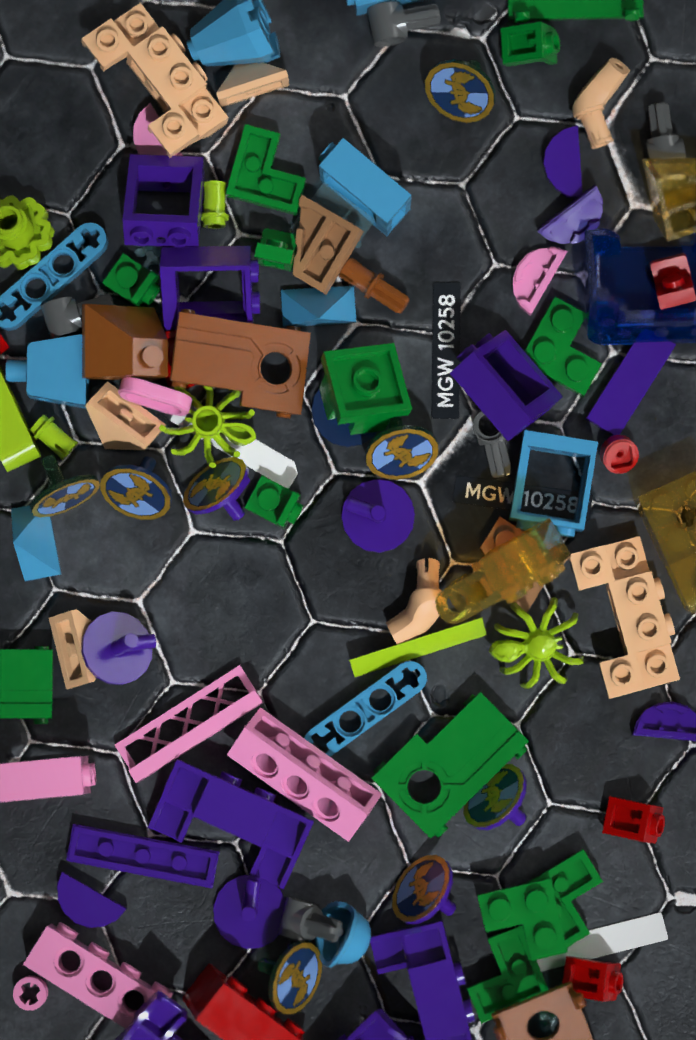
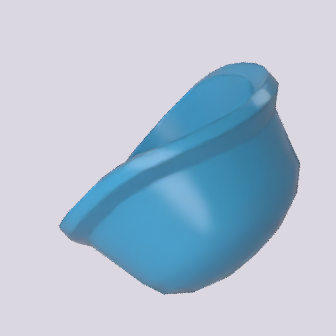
M341 901L331 902L321 911L325 916L340 920L342 928H344V934L336 942L319 937L315 938L316 947L320 952V961L329 968L335 964H352L358 961L366 953L371 940V928L368 920L350 904Z

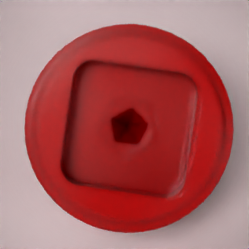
M625 435L609 437L600 448V459L604 466L612 473L622 474L630 471L636 465L639 458L637 446Z

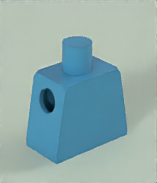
M82 334L28 343L27 360L6 361V381L27 382L26 392L30 399L86 408L85 406L90 398V379L82 378Z

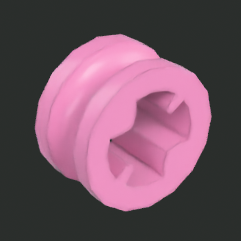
M34 975L22 978L13 989L15 1003L21 1009L28 1011L41 1007L48 997L46 982ZM25 983H30V987H33L35 984L39 987L40 992L36 995L38 1002L31 1003V999L26 1002L21 995L25 992L23 986Z

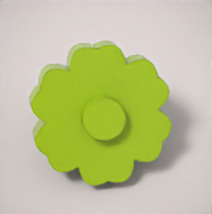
M13 195L0 200L1 268H6L12 263L20 270L27 268L29 265H35L40 261V251L49 250L52 246V237L55 231L50 222L47 221L48 212L43 205L37 203L31 197H26L21 202Z

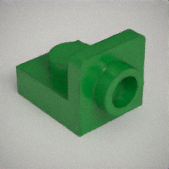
M543 22L501 28L502 62L504 65L509 67L535 62H544L548 65L557 64L560 39L555 28Z
M265 228L262 233L261 242H257L254 255L255 260H258L259 265L292 272L294 257L297 251L295 243L296 234Z
M124 253L102 282L105 287L135 307H142L144 303L150 305L161 289L157 285L160 281L158 274L147 270Z
M261 475L244 508L285 529L288 522L293 525L295 524L304 505L298 503L301 494L291 491Z

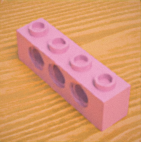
M261 707L245 726L227 753V756L348 842L382 795V793Z
M59 922L57 927L52 923L47 925L23 964L125 1029L133 1022L135 1012L137 1011L130 1009L125 1003V994L128 991H139L143 995L145 1002L158 990L170 999H172L171 997L174 994L170 989L158 982H154L151 986L141 980L140 976L142 973L130 964L122 962L121 966L109 960L110 953L98 944L91 942L87 946L76 939L78 932ZM72 950L79 955L81 963L77 970H68L63 966L61 958L64 951ZM104 970L111 975L113 982L110 989L100 990L94 985L93 976L96 971Z

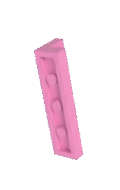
M241 665L116 743L115 747L127 764L128 771L135 783H139L264 702ZM238 676L247 689L248 694L236 702L223 700L222 694L225 683ZM219 688L217 698L207 696ZM200 699L216 702L213 716L204 722L190 719L193 704ZM220 703L230 705L219 712ZM188 708L186 718L175 716ZM169 719L185 722L182 736L173 742L159 739L162 724ZM189 723L198 725L187 732ZM156 728L154 738L144 736ZM137 739L153 742L150 757L136 765L126 746ZM158 743L167 745L156 752Z

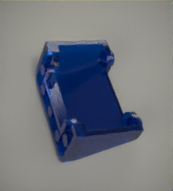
M606 228L585 230L584 268L588 339L593 343L601 345L640 342L696 343V301L660 310L650 262L680 253L686 254L696 294V235L693 246L621 247L620 236L614 231Z

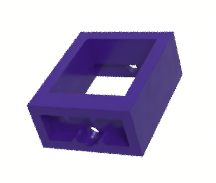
M130 154L122 220L124 245L177 248L199 247L204 194L203 183L205 182L204 157L172 156L169 158L166 155ZM138 191L191 192L189 215L135 214Z
M251 246L162 247L160 280L164 330H176L178 312L181 309L194 310L196 315L253 323V315L260 314V292H253V283H259V261L251 260ZM241 270L243 301L180 302L178 271Z
M504 330L495 337L489 333L475 345H470L456 358L460 364L450 372V375L507 441L540 419L563 398L561 393L507 330Z

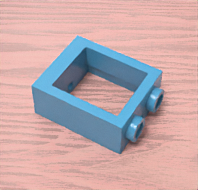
M344 138L337 145L331 142L318 159L321 161L319 165L320 181L384 235L388 236L411 209L412 195Z
M524 430L509 521L516 522V528L527 531H538V526L553 528L552 534L564 537H574L575 532H582L585 528L598 442ZM530 450L584 458L574 520L520 511Z

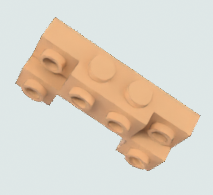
M141 3L114 21L110 18L81 39V43L89 49L99 62L103 72L127 57L126 63L165 112V114L150 123L147 130L154 134L167 151L166 154L169 158L189 145L209 137L227 124L228 116L206 89V81L208 79L201 66L196 62L191 64L184 54L186 50L181 40L174 33L169 35L164 27L160 28Z
M640 536L569 554L568 557L571 561L578 591L605 584L625 656L598 663L603 675L608 699L680 680L670 645L672 643L670 636L675 635L674 625L670 614H663L660 603L661 599H665L663 586L660 578H653L652 571L649 570Z

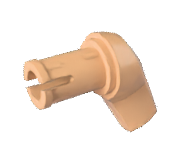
M610 58L593 75L580 91L572 106L573 117L581 120L591 149L606 146L614 141L602 111L608 100L630 72V69L616 58Z
M425 558L416 562L417 589L411 594L406 609L386 622L396 644L413 640L426 633L442 612L446 596L439 589L440 562L436 559L428 558V568L425 567Z

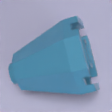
M223 0L190 29L191 39L187 41V46L193 60H200L205 66L267 63L281 57L279 41L276 33H271L268 23L272 21L262 0Z

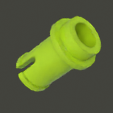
M217 180L206 181L203 183L204 213L201 216L203 227L207 229L225 228V222L229 220V215L225 213L226 183Z
M43 414L29 431L34 434L33 439L35 441L37 439L41 440L63 461L73 450L72 448L76 447L78 442L74 441L53 422L55 420L54 417L48 418Z

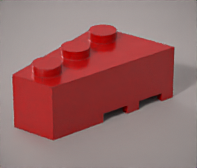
M211 963L205 967L182 997L195 1020L223 1040H305L302 1037L305 1031L289 1018L285 1022L275 1015L277 1010L261 997L257 1000L247 993L248 988L233 976L228 978Z

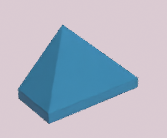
M354 286L331 287L327 295L315 288L281 290L283 327L356 323Z
M36 504L11 509L13 544L25 582L62 575L51 516H34L32 510Z

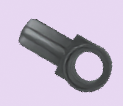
M390 1L375 4L367 9L373 42L376 47H387L402 43L408 37L407 31L438 26L441 22L439 8L436 4L403 10L402 4L399 5V2Z
M662 102L649 105L647 110L651 139H648L644 145L648 175L686 171L684 142L678 135H673L669 105Z
M107 294L77 304L75 298L61 297L44 303L41 306L50 339L82 334V304L114 305L112 297Z
M479 410L473 420V431L477 437L478 445H484L491 476L494 478L507 476L512 473V466L506 439L498 430L496 432H487L481 427L480 419L485 414Z
M287 897L278 934L306 942H311L316 937L336 942L340 936H343L344 928H342L340 920L323 915L319 909V904Z

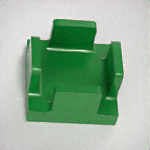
M394 343L323 352L321 362L324 369V378L319 390L327 420L336 418L338 425L350 423L348 427L350 435L383 431L386 429L391 418L408 416L410 414L412 406Z

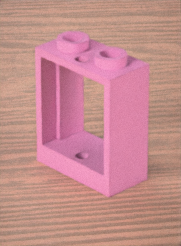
M88 756L0 764V802L91 793V786L96 785L97 782L95 763H89Z

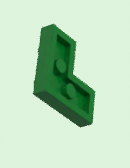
M245 124L226 190V197L297 216L299 199L303 195L306 178L272 169L281 138L280 133Z
M554 297L525 353L548 379L584 397L602 363L570 346L587 314Z
M584 849L526 882L551 878L567 947L591 934L571 901L603 882Z
M551 878L477 894L485 932L522 924L531 961L568 953Z
M522 924L487 938L501 973L467 987L481 1024L492 1020L491 1013L548 991L537 960H530Z

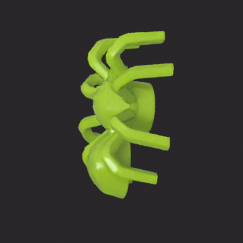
M204 386L207 394L206 406H203L184 388L174 387L175 390L183 392L192 398V405L197 410L189 411L193 415L192 418L185 417V421L191 422L192 425L181 428L166 427L164 425L159 427L160 431L169 435L196 433L188 446L181 449H171V454L178 456L192 452L200 439L204 438V456L208 466L211 468L216 467L211 453V438L225 452L236 458L240 456V452L232 448L220 436V433H223L235 445L240 446L250 444L256 439V433L251 426L243 423L225 422L226 419H250L255 414L253 409L247 412H221L229 402L241 395V391L234 390L214 407V391L212 387Z
M556 597L550 598L549 606L543 615L539 628L536 627L532 617L517 603H511L510 608L526 622L530 630L528 633L503 627L499 623L494 624L495 630L503 635L525 639L524 642L509 639L498 640L489 649L491 656L507 663L517 660L523 653H526V656L516 665L509 668L500 667V672L505 675L521 671L531 660H534L532 677L528 682L520 684L522 688L530 689L538 682L541 662H544L550 676L560 684L567 682V677H562L557 673L550 659L551 657L569 665H581L584 663L583 656L571 658L557 652L556 649H563L564 647L562 644H557L563 638L562 636L554 637L555 634L575 625L578 621V613H573L572 617L566 622L547 630L549 620L557 608L558 599Z

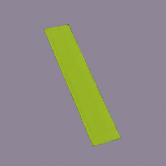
M478 618L350 659L349 661L354 677H358L477 639L487 634L483 619Z

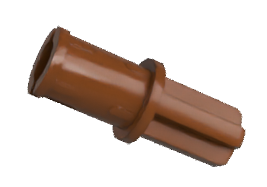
M353 257L345 263L339 274V278L363 292L366 299L373 297L396 313L403 312L409 303V297L384 281L382 273L377 275Z

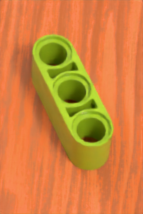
M0 367V460L6 471L9 472L40 458L41 454Z

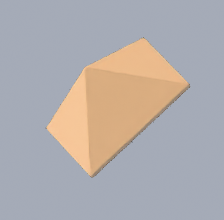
M266 63L236 64L216 92L219 105L224 107L289 86V77L285 69Z
M107 381L85 406L104 448L145 451L162 432L159 429L160 425L166 426V424L142 406L123 399L118 394L119 389Z
M77 609L50 617L49 622L66 690L94 682L96 677L86 667L81 654L82 637L87 626L92 621Z

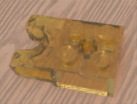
M696 471L645 493L634 500L685 611L691 615L696 613ZM680 508H685L686 512L690 511L693 518L690 520L692 526L687 527L685 522L679 524L676 517L681 514Z
M550 517L486 552L471 565L472 570L459 576L437 595L435 601L440 617L450 624L460 623L505 599L507 605L527 594L528 590L534 587L532 583L536 581L541 587L560 576L559 573L566 570L564 563L571 557V554ZM448 596L451 603L459 611V613L453 612L451 609L448 608Z

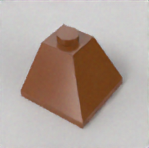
M82 304V378L121 380L125 377H132L152 382L168 377V339L155 308Z

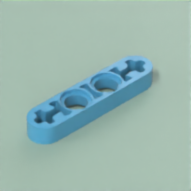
M92 222L79 226L0 296V309L4 305H7L9 308L19 302L14 297L17 292L20 293L24 301L31 305V307L25 310L21 304L14 311V314L17 316L16 319L12 322L8 318L3 321L0 320V328L11 331L21 327L41 309L44 303L54 298L97 260L108 246V237L103 228ZM88 232L91 235L99 233L100 235L97 237L98 247L93 248L89 245L84 248L81 253L86 258L80 262L76 253L68 247L74 243L76 248L79 249L85 243L83 237L85 233ZM60 255H68L74 261L73 269L67 274H58L54 270V261ZM33 279H40L46 284L45 294L37 299L30 298L26 294V286ZM0 310V318H1V317L3 316V312Z
M406 661L309 730L304 739L313 744L314 742L311 737L316 733L320 737L328 734L330 730L325 725L333 721L336 731L345 740L337 744V740L334 737L326 744L329 750L325 754L331 757L419 693L427 682L425 669L414 661ZM408 668L411 672L417 669L420 673V676L417 678L419 685L416 688H413L410 684L403 687L399 691L405 694V697L398 700L395 691L385 682L392 677L394 683L397 684L404 677L401 672L403 669ZM384 689L390 694L391 703L387 709L378 711L371 707L369 697L374 690ZM346 711H354L361 718L360 728L353 733L345 732L339 725L340 716Z

